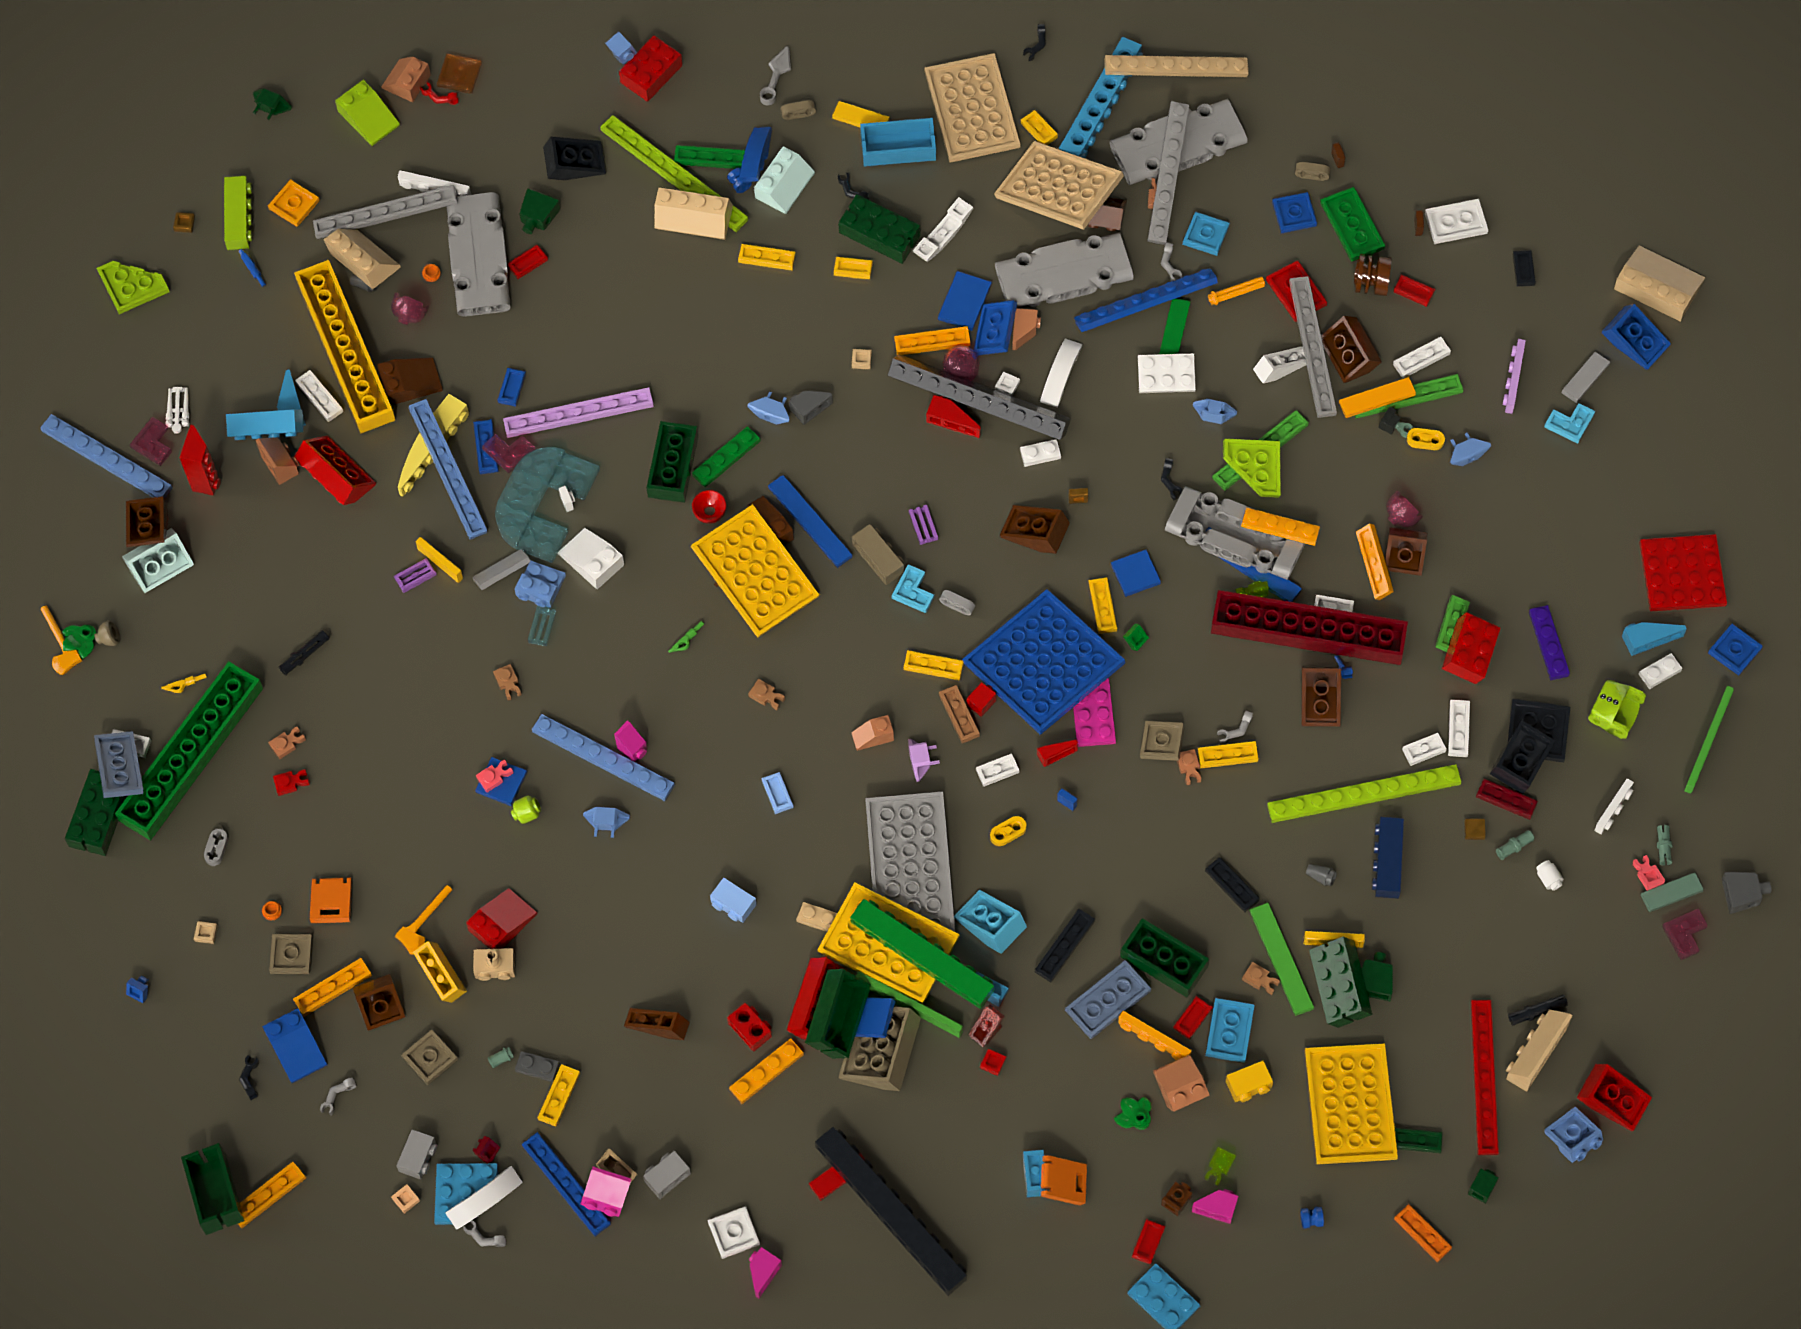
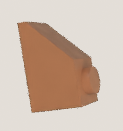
M1016 308L1012 350H1017L1036 335V329L1040 328L1041 317H1037L1038 310Z
M888 715L871 719L851 732L857 751L894 741V732Z

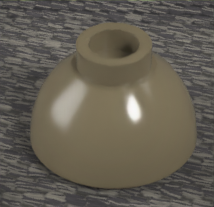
M107 620L100 625L98 633H95V639L98 644L103 643L107 646H115L120 642V634L115 624Z

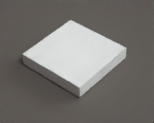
M746 1206L708 1220L722 1259L760 1245Z

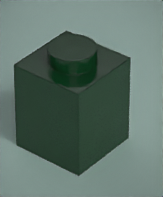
M1480 1168L1469 1189L1468 1195L1486 1204L1499 1177L1491 1170Z

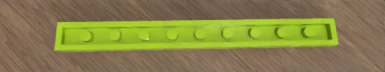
M612 115L601 126L603 133L680 191L721 197ZM733 206L728 227L737 232L748 221V216Z
M1455 764L1268 802L1267 807L1271 822L1275 823L1461 785V779Z

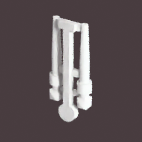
M173 387L168 391L165 425L167 428L172 427L174 433L182 431L179 421H182L183 427L189 426L188 388ZM172 392H176L174 409H172ZM180 392H185L183 408H180ZM180 412H182V418H179Z

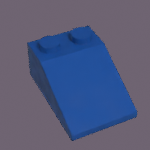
M1635 304L1623 307L1601 332L1613 346L1646 370L1671 345Z
M298 1008L262 1026L291 1083L327 1066Z

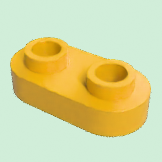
M1413 428L1407 435V443L1413 448L1439 450L1444 446L1445 442L1444 434L1437 430Z
M1014 816L995 826L990 832L991 842L996 846H1004L1019 838L1026 832V821L1022 817ZM1014 826H1019L1020 829H1019V830H1014L1013 827H1014ZM1002 835L1003 839L999 840L996 837Z

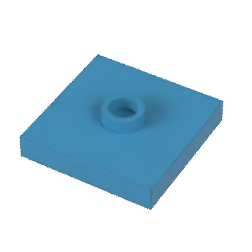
M1195 212L1184 237L1183 245L1217 256L1230 223Z

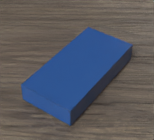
M507 368L498 403L517 406L526 376L525 371Z

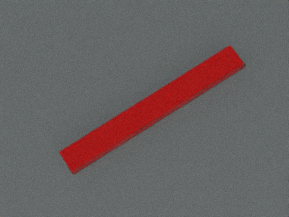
M1471 1000L1478 1155H1498L1491 1000Z

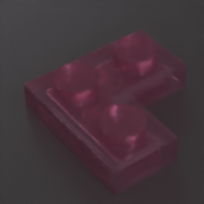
M152 417L131 442L130 447L161 466L172 453L170 448L159 442L168 430L167 425Z
M495 434L482 446V449L508 473L535 451V447L523 436L508 446Z
M1696 909L1664 923L1662 927L1680 960L1699 953V948L1692 934L1706 929L1708 925L1699 909Z

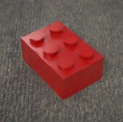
M653 35L619 71L620 83L648 102L683 66L681 54Z
M1466 612L1457 619L1442 669L1473 684L1480 682L1486 676L1500 627Z

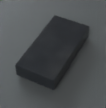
M1532 250L1513 251L1516 287L1535 286Z

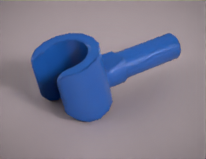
M1338 655L1334 656L1339 667H1341V677L1343 679L1352 678V667H1345Z

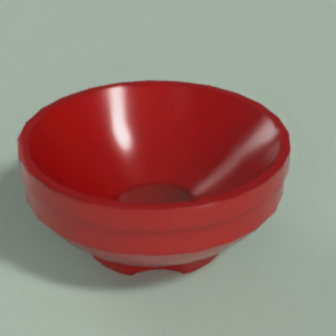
M702 491L693 499L692 510L699 521L715 523L725 515L726 501L717 491ZM713 507L715 513L713 515H706L704 513L705 509Z

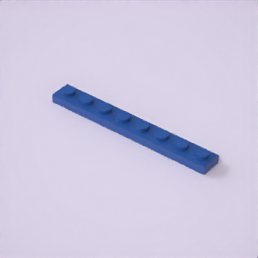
M1210 268L1201 270L1198 273L1184 276L1181 279L1151 288L1140 294H1134L1129 298L1082 313L1074 317L1075 324L1081 332L1090 330L1218 283L1217 276Z

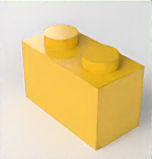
M1264 1061L1226 1075L1225 1081L1235 1103L1238 1101L1246 1102L1258 1093L1263 1095L1269 1092L1273 1085V1080Z

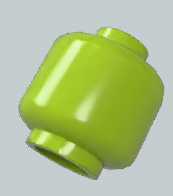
M527 795L514 801L511 814L515 821L519 820L522 824H526L539 817L541 807L535 797L532 798Z

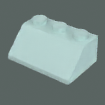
M783 146L754 186L755 198L787 214L815 174V171L799 154Z
M172 528L167 530L164 543L142 545L122 556L144 593L194 565L180 538Z

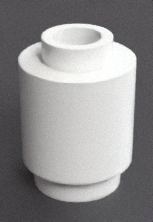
M1547 860L1537 866V875L1547 890L1552 889L1554 891L1562 886L1564 879L1554 863Z

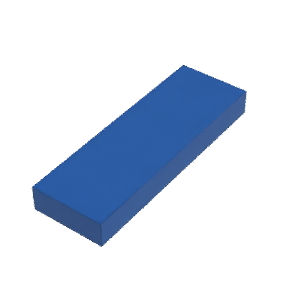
M492 419L473 422L479 473L498 472Z

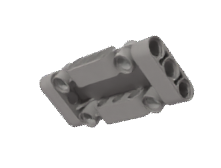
M1228 99L1211 105L1201 104L1194 111L1188 109L1178 172L1207 162L1213 155L1222 156L1229 148L1232 149L1247 143L1245 131ZM1168 116L1146 124L1143 129L1134 128L1130 134L1110 140L1112 153L1128 185L1143 181L1146 178L1148 180L1158 178Z
M490 192L457 196L458 203L447 206L448 240L457 314L467 317L506 312L510 309L499 195Z
M1120 233L1103 237L1093 235L1086 241L1074 239L1035 249L1031 254L1024 252L1018 254L1016 258L995 262V269L1005 301L1015 300L1017 308L1025 305L1037 307L1044 300L1047 303H1056L1092 294L1097 288L1107 290L1114 283L1118 284L1133 280L1132 268Z
M1187 486L1183 489L1165 527V531L1184 538L1189 545L1195 546L1199 544L1204 551L1243 567L1253 566L1260 573H1271L1286 580L1289 579L1305 546V543L1241 527L1246 507H1250L1230 499H1223L1221 502L1214 493L1207 492L1202 494V492Z

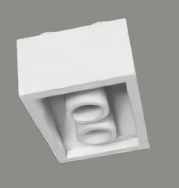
M586 528L558 552V555L596 589H599L624 566L623 555L610 543Z

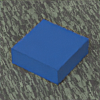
M1061 788L1057 795V801L1074 811L1077 807V798Z

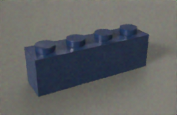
M1380 817L1379 824L1375 823V835H1378V842H1374V853H1377V860L1373 861V872H1376V878L1372 879V890H1375V897L1399 899L1404 819Z

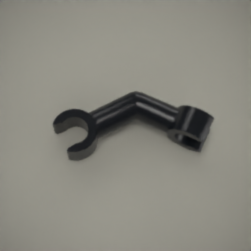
M1037 24L1039 42L1032 48H1026L1023 51V56L1027 53L1032 54L1029 57V61H1032L1035 58V54L1046 46L1045 24Z
M847 172L845 180L840 179L838 174V182L843 186L847 197L854 199L857 194L869 200L867 192L861 191L859 193L851 190L849 184L850 177Z
M1166 458L1161 482L1170 491L1171 498L1176 500L1173 492L1178 491L1181 494L1182 488L1175 486L1170 481L1169 475L1172 470L1173 459Z
M248 1055L245 1058L246 1065L239 1080L250 1100H253L258 1096L248 1077L252 1069L258 1067L259 1060L256 1058L253 1064H249L251 1058Z

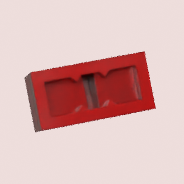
M744 1003L727 1017V1021L730 1027L754 1052L772 1037V1028L766 1020L762 1021L758 1017L759 1013L753 1006L749 1007ZM742 1016H748L750 1018L746 1022H741L739 1020ZM755 1030L763 1032L760 1036L752 1034Z

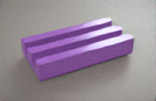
M923 505L922 508L916 507L915 510L909 509V515L919 544L922 545L938 540L927 505ZM923 512L925 513L933 537H930L922 515ZM916 514H918L926 539L922 538L915 518Z
M425 558L396 574L394 579L402 592L405 593L437 574L428 559ZM427 565L426 568L420 570L419 572H415V571H417L418 569H420V568H422V567H424V566ZM413 573L410 577H408V578H406V579H404V580H402V581L400 580V579H402V578L408 576L409 574Z

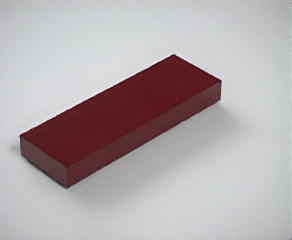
M1483 779L1476 794V798L1529 820L1538 803L1537 800L1487 779Z

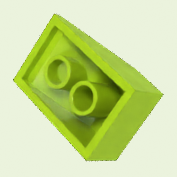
M364 80L335 100L338 112L371 146L400 126V123L377 93Z

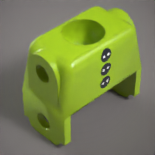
M1607 680L1588 719L1606 732L1618 738L1626 739L1636 720L1640 704L1644 703L1646 695L1643 691L1632 686Z

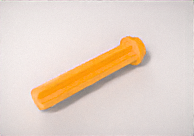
M1257 277L1217 292L1211 291V294H1208L1209 302L1211 305H1218L1219 302L1264 287L1265 281L1263 277Z

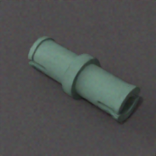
M1659 825L1657 827L1659 864L1665 866L1666 858L1667 865H1671V848L1673 844L1670 841V827L1664 825L1663 832L1662 825Z
M1526 830L1516 838H1510L1508 843L1496 849L1497 856L1503 860L1514 852L1518 853L1522 847L1534 841L1531 831Z

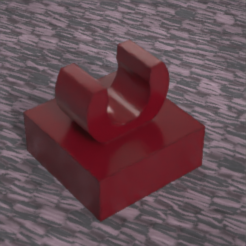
M484 1136L483 1139L478 1140L480 1144L477 1149L473 1148V1152L485 1163H491L500 1147L490 1137Z

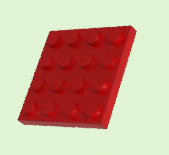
M1716 534L1640 539L1639 544L1650 612L1724 607L1727 605Z

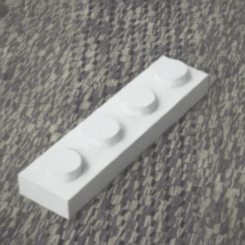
M401 170L398 174L400 186L406 189L413 188L421 192H427L454 185L457 196L471 195L470 187L467 185Z

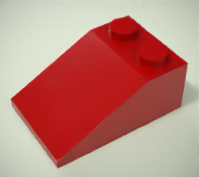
M508 888L481 907L466 922L468 931L489 949H503L537 915V912Z
M1595 1064L1577 1099L1592 1110L1626 1129L1634 1131L1652 1097L1610 1065Z

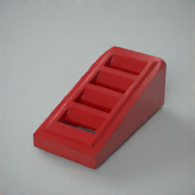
M1071 740L1037 748V756L1043 767H1046L1077 752L1078 742L1077 740Z

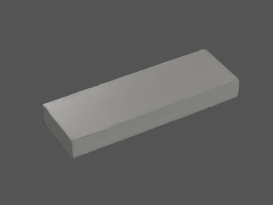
M1594 352L1564 387L1562 394L1577 404L1610 365V361Z
M520 549L472 578L477 586L483 590L530 563L529 557Z

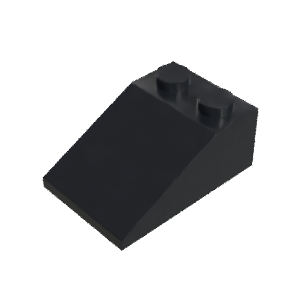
M551 136L543 146L548 179L571 180L606 174L601 141Z
M1521 720L1493 766L1490 775L1523 794L1532 784L1555 740Z

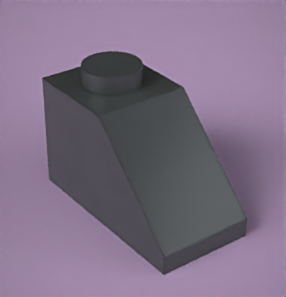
M802 391L800 394H795L789 401L790 411L803 425L833 404L830 392Z

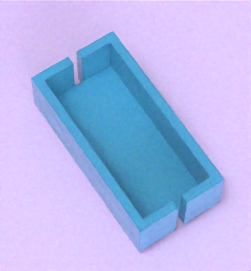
M933 118L860 124L864 166L936 160Z

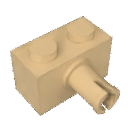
M514 949L474 950L473 972L475 978L487 981L490 978L508 980L510 977H515Z

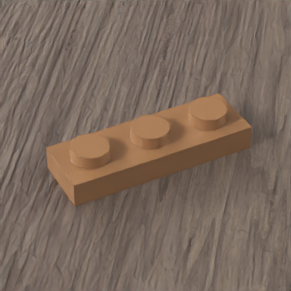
M957 685L940 691L939 697L961 743L963 744L980 737V733Z

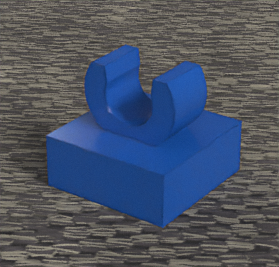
M140 976L138 980L130 978L126 984V995L144 1003L147 999L148 985L146 983L148 979Z

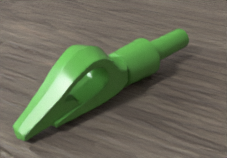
M701 621L693 629L690 628L668 652L687 650L690 646L689 640L697 635L696 632L704 623Z

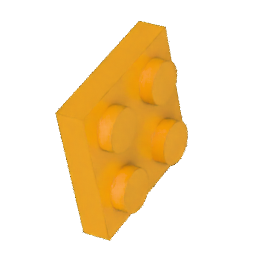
M289 180L270 202L268 208L298 227L319 203L320 199L294 181Z

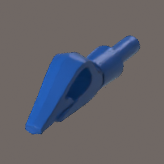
M240 249L239 253L243 262L253 277L257 278L261 286L264 287L266 284L261 278V273L256 268L254 261Z

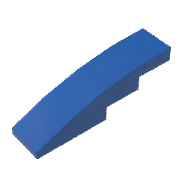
M771 127L753 129L742 161L739 177L741 182L759 181L760 170H763L764 161L768 159L772 133Z

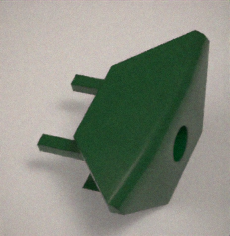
M264 88L253 92L254 102L257 104L253 111L255 115L258 110L269 113L267 120H270L272 115L275 116L292 109V106L280 94Z

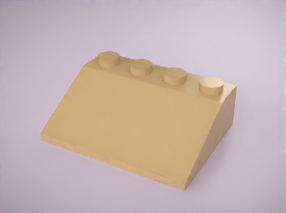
M1639 245L1620 272L1614 289L1681 322L1706 277Z

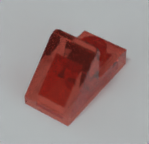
M991 1004L987 1005L968 1036L981 1047H985L1002 1028L1000 1023L1005 1016Z

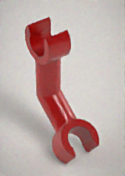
M426 82L428 90H423L420 87L421 93L424 96H429L436 104H458L456 92H451L447 96H438L433 91L430 83Z

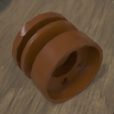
M1360 254L1354 274L1355 293H1360L1361 285H1365L1364 294L1368 293L1370 286H1374V295L1387 296L1392 258L1379 256L1377 264H1373V257L1369 255L1368 263H1364L1365 254Z

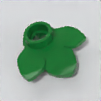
M71 625L62 631L66 636L62 645L63 651L78 649L81 658L87 657L93 651V640L96 633L93 626L83 625L80 627ZM86 631L90 632L88 635H83Z
M1128 1097L1121 1100L1122 1113L1115 1116L1114 1121L1123 1128L1134 1126L1139 1130L1146 1129L1151 1123V1116L1149 1114L1152 1109L1151 1102L1146 1097L1141 1098L1138 1102Z

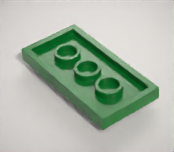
M1354 187L1320 200V204L1351 262L1358 260L1360 254H1365L1366 257L1385 249V244Z

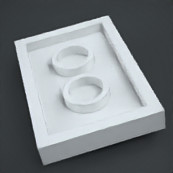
M1479 199L1425 209V216L1434 244L1488 234V227Z
M1194 354L1138 355L1139 393L1195 392Z

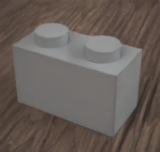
M411 1130L397 1163L398 1171L422 1179L423 1174L426 1175L429 1170L430 1163L428 1162L430 1157L434 1156L437 1151L438 1145H436L435 1138Z
M675 1151L671 1154H665L660 1159V1163L655 1167L654 1165L649 1167L644 1173V1182L659 1199L691 1175L690 1168Z

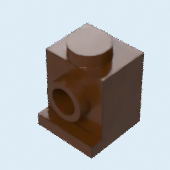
M1175 1182L1163 1197L1161 1205L1176 1216H1179L1192 1198L1191 1188L1184 1182L1180 1184ZM1179 1193L1182 1197L1177 1198L1174 1194Z

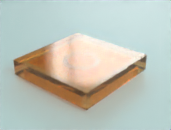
M446 54L437 81V87L472 94L482 64L481 60Z

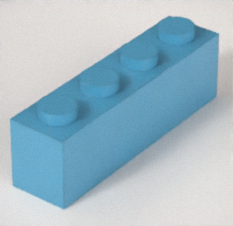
M302 410L226 414L227 437H234V440H246V436H251V439L263 438V435H268V438H279L280 434H285L286 437L297 436V433L304 432Z

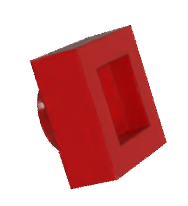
M988 1049L980 1069L999 1076L1006 1061V1056Z

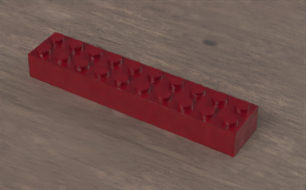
M1218 590L1211 634L1401 665L1408 621Z

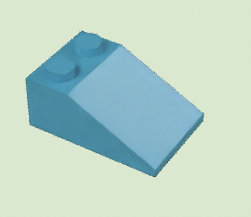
M981 890L954 915L955 920L984 944L1000 954L1027 928L1019 911Z

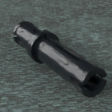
M321 630L319 634L313 637L296 653H291V657L278 666V668L287 676L298 665L301 666L306 658L330 638ZM317 641V644H315L311 649H309L306 652V650ZM302 654V656L299 659H297L293 664H291L292 661H294L298 656Z
M1561 994L1555 998L1533 1006L1527 1005L1522 1010L1509 1013L1508 1019L1512 1026L1527 1020L1533 1021L1535 1017L1542 1015V1013L1546 1014L1549 1009L1557 1010L1568 1006L1565 995Z

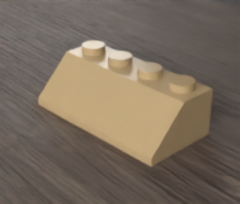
M658 188L655 201V229L725 240L733 204L729 198Z
M337 229L324 239L330 254L372 289L401 268L395 260L358 230Z
M1550 1009L1546 1015L1542 1013L1536 1023L1539 1025L1536 1031L1531 1030L1526 1039L1529 1042L1526 1046L1522 1045L1516 1054L1518 1059L1516 1062L1511 1061L1506 1069V1072H1508L1506 1079L1527 1092L1568 1029L1573 1015Z

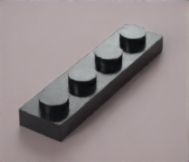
M1078 909L1038 964L1035 973L1051 983L1094 924L1095 918Z

